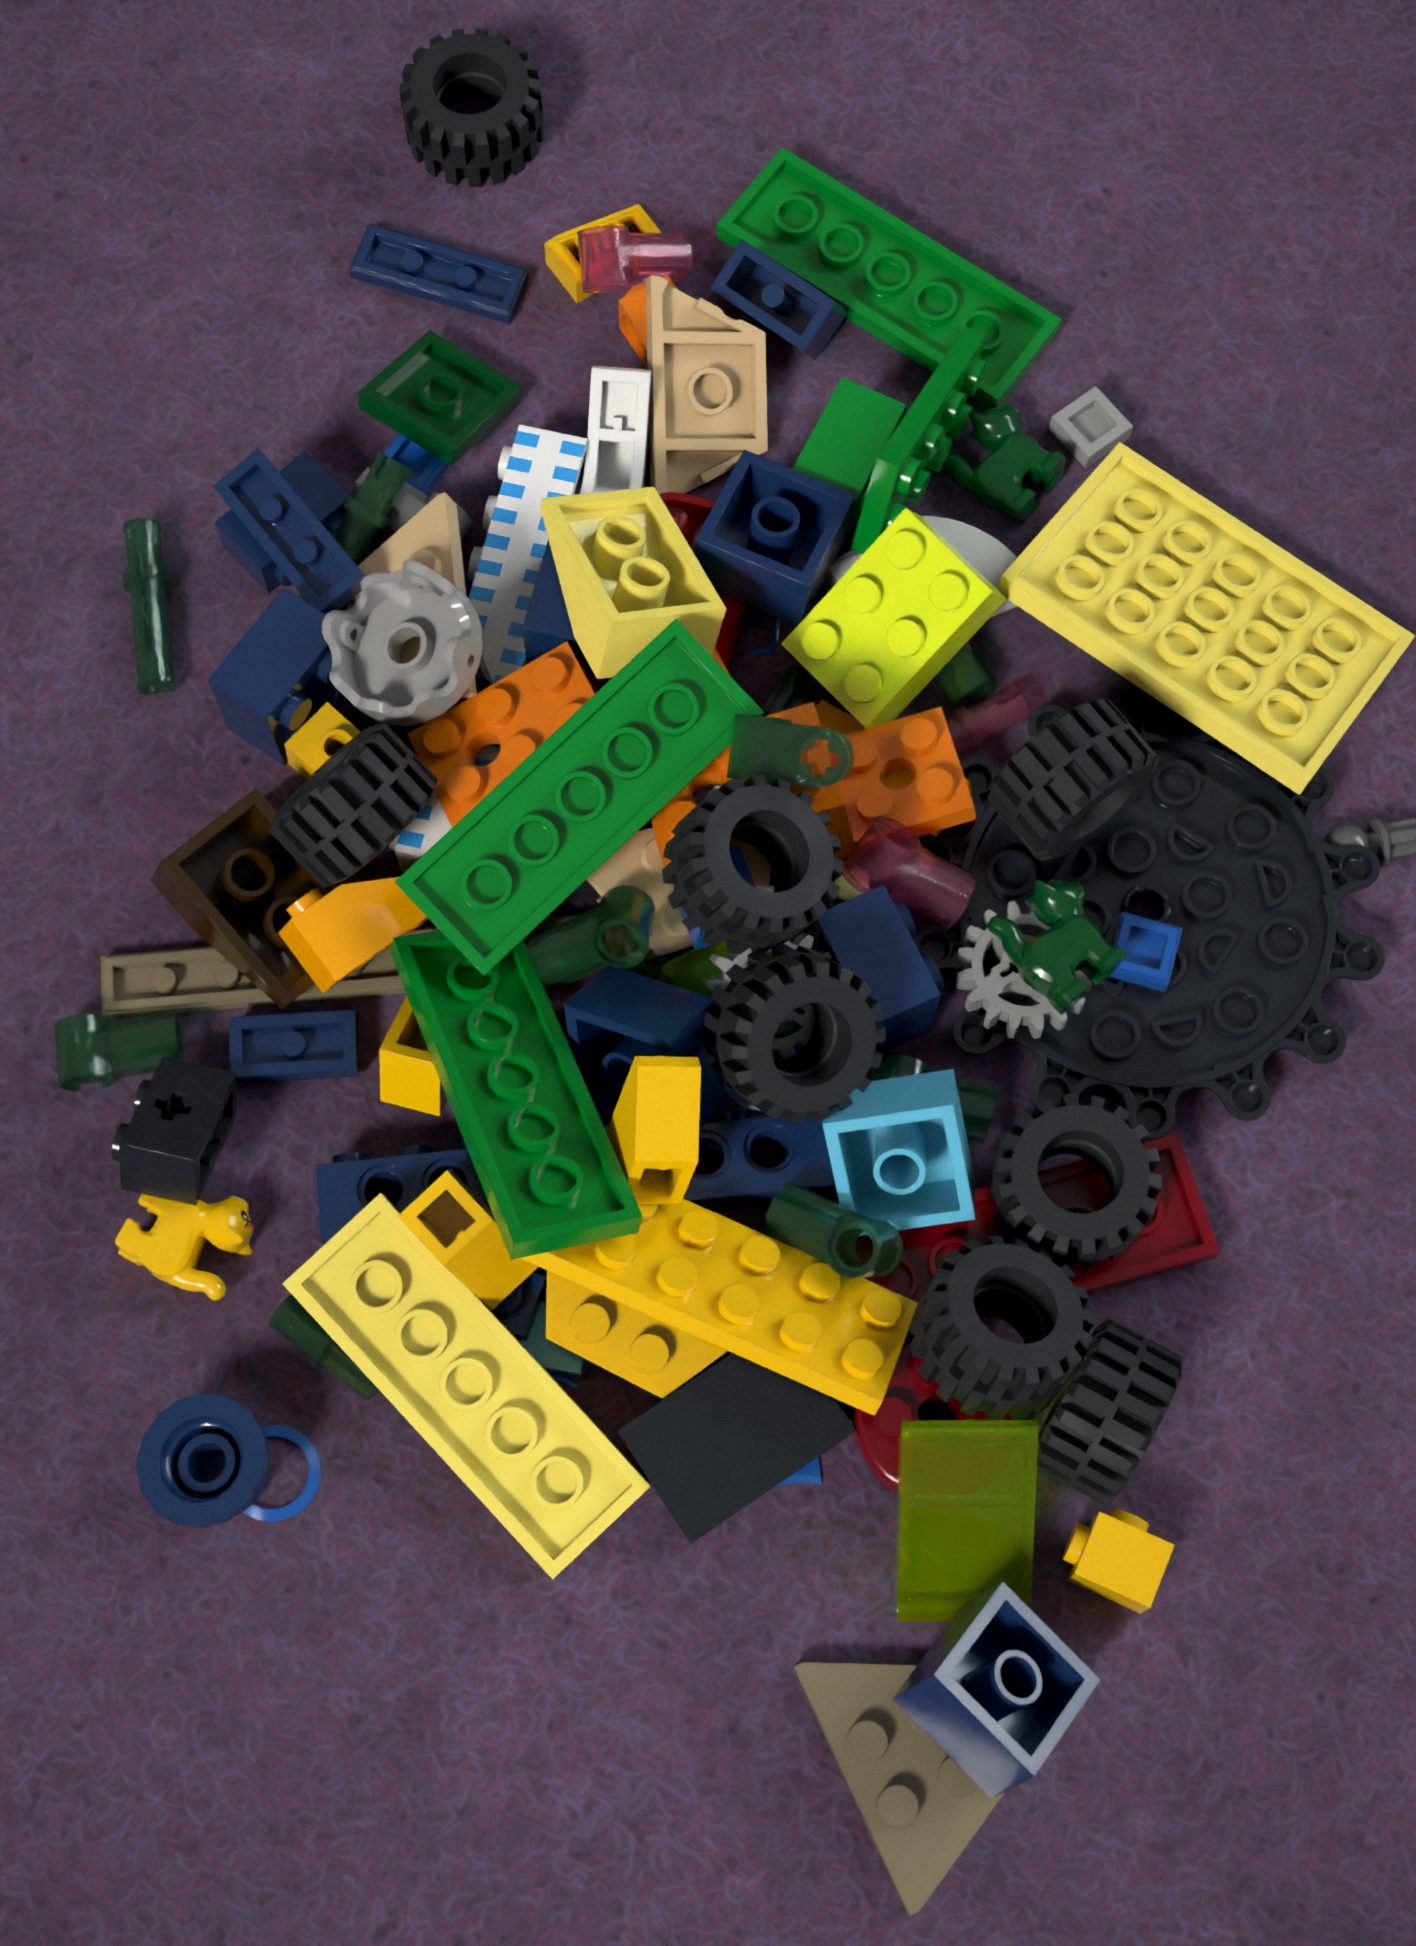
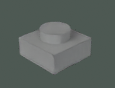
M1096 386L1054 414L1049 425V430L1085 469L1111 452L1119 442L1123 443L1128 440L1133 429V425Z

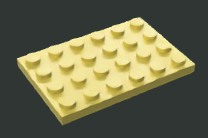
M1121 442L1115 446L1003 573L996 587L1009 601L1298 795L1303 792L1415 637L1414 634Z

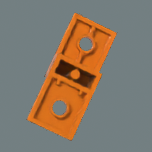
M566 641L477 693V696L461 702L442 715L408 733L407 735L418 758L438 778L434 791L451 827H454L613 677L597 679L595 674L591 676ZM714 649L712 657L729 674L718 652ZM491 744L501 745L500 752L493 762L485 766H475V759L480 750Z
M814 702L755 720L651 819L660 857L665 867L671 862V860L663 857L666 843L675 836L672 831L678 822L698 805L694 801L696 794L706 786H722L725 782L737 777L744 782L751 775H765L768 786L777 778L783 779L791 783L790 792L796 796L802 790L812 796L814 800L810 804L811 808L817 814L825 810L831 819V822L825 826L829 835L838 834L842 848L833 854L834 858L839 860L976 820V813L941 707L825 741ZM897 770L910 771L916 776L913 783L904 789L894 790L883 784L886 776ZM730 839L729 849L738 846L742 849L752 845L741 840Z

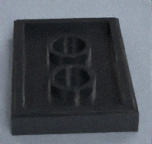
M734 1353L617 1430L619 1436L690 1544L857 1431L835 1398Z

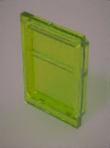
M1037 1420L901 1421L895 1567L897 1622L951 1621L963 1605L1002 1581L1031 1609L1039 1432Z

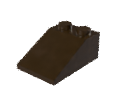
M255 788L162 860L150 881L197 934L280 1008L284 1009L315 983L278 934L289 920L292 919L286 909L315 888H318L323 896H325L340 885L337 883L328 887L321 886L269 832L277 811L262 793Z

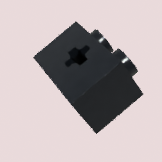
M162 1057L152 1079H144L139 1085L134 1103V1115L130 1123H121L114 1137L112 1159L120 1162L122 1190L197 1205L237 1113L236 1072Z

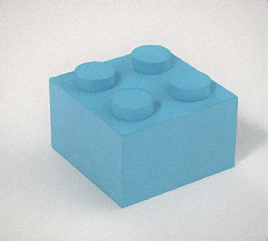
M954 1069L872 1081L864 1093L856 1088L849 1095L853 1104L843 1111L834 1105L829 1107V1118L823 1119L822 1125L847 1238L976 1220L975 1177Z

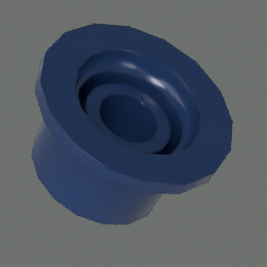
M202 1393L180 1399L157 1415L142 1438L136 1463L140 1490L154 1511L176 1525L206 1528L228 1522L234 1516L241 1514L253 1505L264 1489L269 1461L266 1434L252 1411L228 1396Z

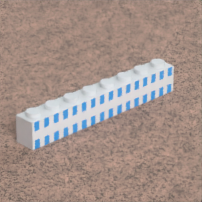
M519 424L513 446L505 444L502 449L498 465V479L503 481L499 495H490L487 500L483 516V530L488 531L483 548L474 547L468 567V581L473 582L468 599L475 607L482 626V656L493 683L527 665L522 627L548 542L540 509L542 498L580 494L584 476L587 438ZM491 744L480 750L475 759V766H485L493 762L500 752L501 745ZM435 791L420 813L389 844V849L395 850L400 871L406 872L452 828Z

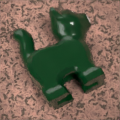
M1005 405L1001 408H987L980 414L970 412L969 418L973 425L972 438L984 449L992 452L975 469L971 468L960 455L949 453L941 470L953 474L956 481L966 491L974 495L985 507L1006 513L1011 519L1024 524L1039 507V503L1033 501L1037 493L1024 488L1031 482L1050 494L1064 475L1065 456L1059 451L1050 453L1042 449L1036 440L1029 435L1023 434L1020 427L1021 415L1018 410L1010 405Z
M1038 879L1034 883L1035 894L1028 896L1025 902L1037 919L1050 927V929L1027 942L1023 939L1017 925L1009 918L1000 915L993 916L989 920L988 929L1001 940L1003 949L1011 962L1017 967L1023 981L1032 989L1046 996L1050 1004L1062 1015L1084 997L1082 995L1083 992L1089 988L1082 979L1075 978L1076 971L1084 972L1089 981L1097 987L1116 971L1126 958L1127 953L1121 947L1109 945L1102 937L1096 924L1085 917L1083 905L1086 892L1078 882L1070 881L1066 883L1051 879L1044 883Z

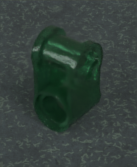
M734 713L727 778L734 779L739 777L741 781H745L751 775H765L767 784H772L777 778H780L795 785L828 787L844 780L852 770L855 761L854 748L849 738L841 731L827 727L796 724L788 719ZM822 739L828 740V750L830 752L839 754L838 765L826 767L824 776L818 774L817 763L808 761L807 758L808 750L819 748Z

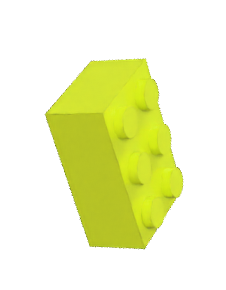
M905 508L781 644L865 728H870L893 721L999 609L1007 598L923 517Z

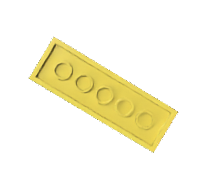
M380 1193L282 1284L544 1571L554 1579L649 1489L651 1484L495 1314L435 1258L397 1217L401 1212L383 1193Z

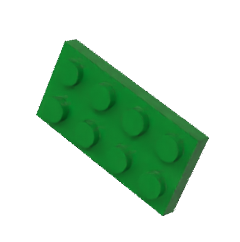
M964 326L877 456L851 546L852 550L864 554L905 508L909 509L908 503L914 506L920 503L930 481L931 473L929 470L937 473L941 470L952 445V439L950 438L953 437L960 440L970 421L969 413L973 412V407L965 404L968 393L971 395L975 394L987 367V361L980 359L986 334Z

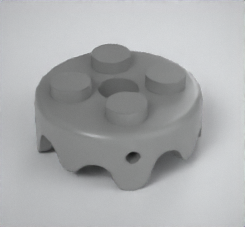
M406 560L403 563L402 570L366 576L361 581L362 591L356 604L346 611H330L322 622V634L332 655V669L329 673L332 684L357 709L369 717L388 725L400 726L426 723L442 715L456 704L470 687L479 668L483 650L482 626L477 611L468 597L455 585L429 567L413 560ZM420 636L421 647L417 656L410 662L401 664L399 656L404 643L412 637Z

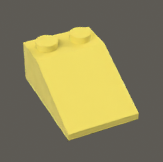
M655 487L542 498L540 509L573 635L597 679L614 677L675 619L685 627L711 656L713 655L726 607Z

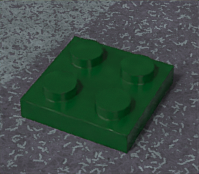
M429 330L359 391L358 408L452 466L520 403L522 386Z

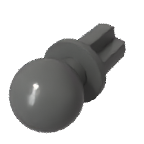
M1378 818L1372 819L1368 823V833L1353 825H1340L1330 830L1323 839L1326 843L1334 846L1362 845L1368 847L1377 855L1380 867H1386L1390 859L1416 855V818L1385 824Z

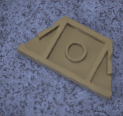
M802 1662L794 1666L793 1669L908 1916H911L921 1910L1002 1798L1004 1792L990 1798L892 1699L917 1665Z

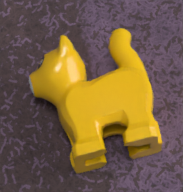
M141 1194L138 1199L139 1205L147 1208L148 1212L156 1215L158 1218L151 1230L144 1232L140 1227V1223L128 1217L115 1240V1244L119 1248L118 1254L138 1266L144 1265L155 1277L187 1291L206 1293L214 1301L223 1298L226 1286L221 1278L213 1273L198 1271L195 1268L207 1240L218 1249L235 1252L241 1255L252 1254L253 1251L249 1241L254 1227L248 1214V1203L237 1196H230L223 1201L212 1204L199 1199L195 1206Z

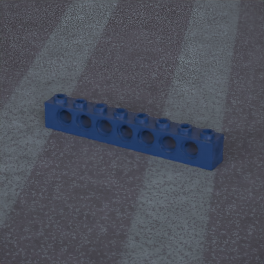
M731 1111L714 1116L712 1123H704L699 1128V1152H712L721 1159L723 1164L719 1170L709 1175H701L694 1172L683 1199L712 1212L836 1199L837 1189L822 1125L823 1120L816 1122L806 1115L803 1123H790L782 1116L778 1119L771 1116L751 1118L750 1113L745 1111ZM603 1125L605 1131H607L609 1125ZM465 1142L459 1144L460 1149L440 1152H434V1148L428 1145L406 1146L397 1149L396 1156L370 1159V1154L365 1152H346L333 1156L332 1163L316 1165L320 1234L323 1245L370 1203L372 1194L379 1187L395 1185L403 1190L400 1201L395 1205L400 1212H403L449 1169H452L491 1211ZM771 1144L780 1148L786 1159L777 1167L765 1168L755 1163L750 1154L760 1145Z

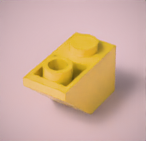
M634 1057L606 1133L637 1205L681 1204L695 1171L699 1152L701 1065L698 1057Z
M452 1169L445 1171L397 1216L435 1258L491 1310L500 1304L538 1268V1266L520 1258L510 1259L509 1254L505 1252L506 1246L493 1213Z

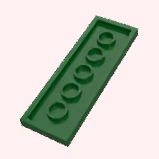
M783 147L716 224V238L734 249L740 240L743 239L835 300L848 311L845 316L847 320L934 373L964 326L986 334L980 359L987 361L986 371L975 394L971 395L968 393V395L988 408H999L1060 329L1062 321L1060 317Z
M675 619L395 881V884L468 961L485 976L763 714V711L685 627Z
M440 930L394 937L391 956L510 1259L513 1260L638 1233L643 1216L524 941L522 940L494 968L483 976Z

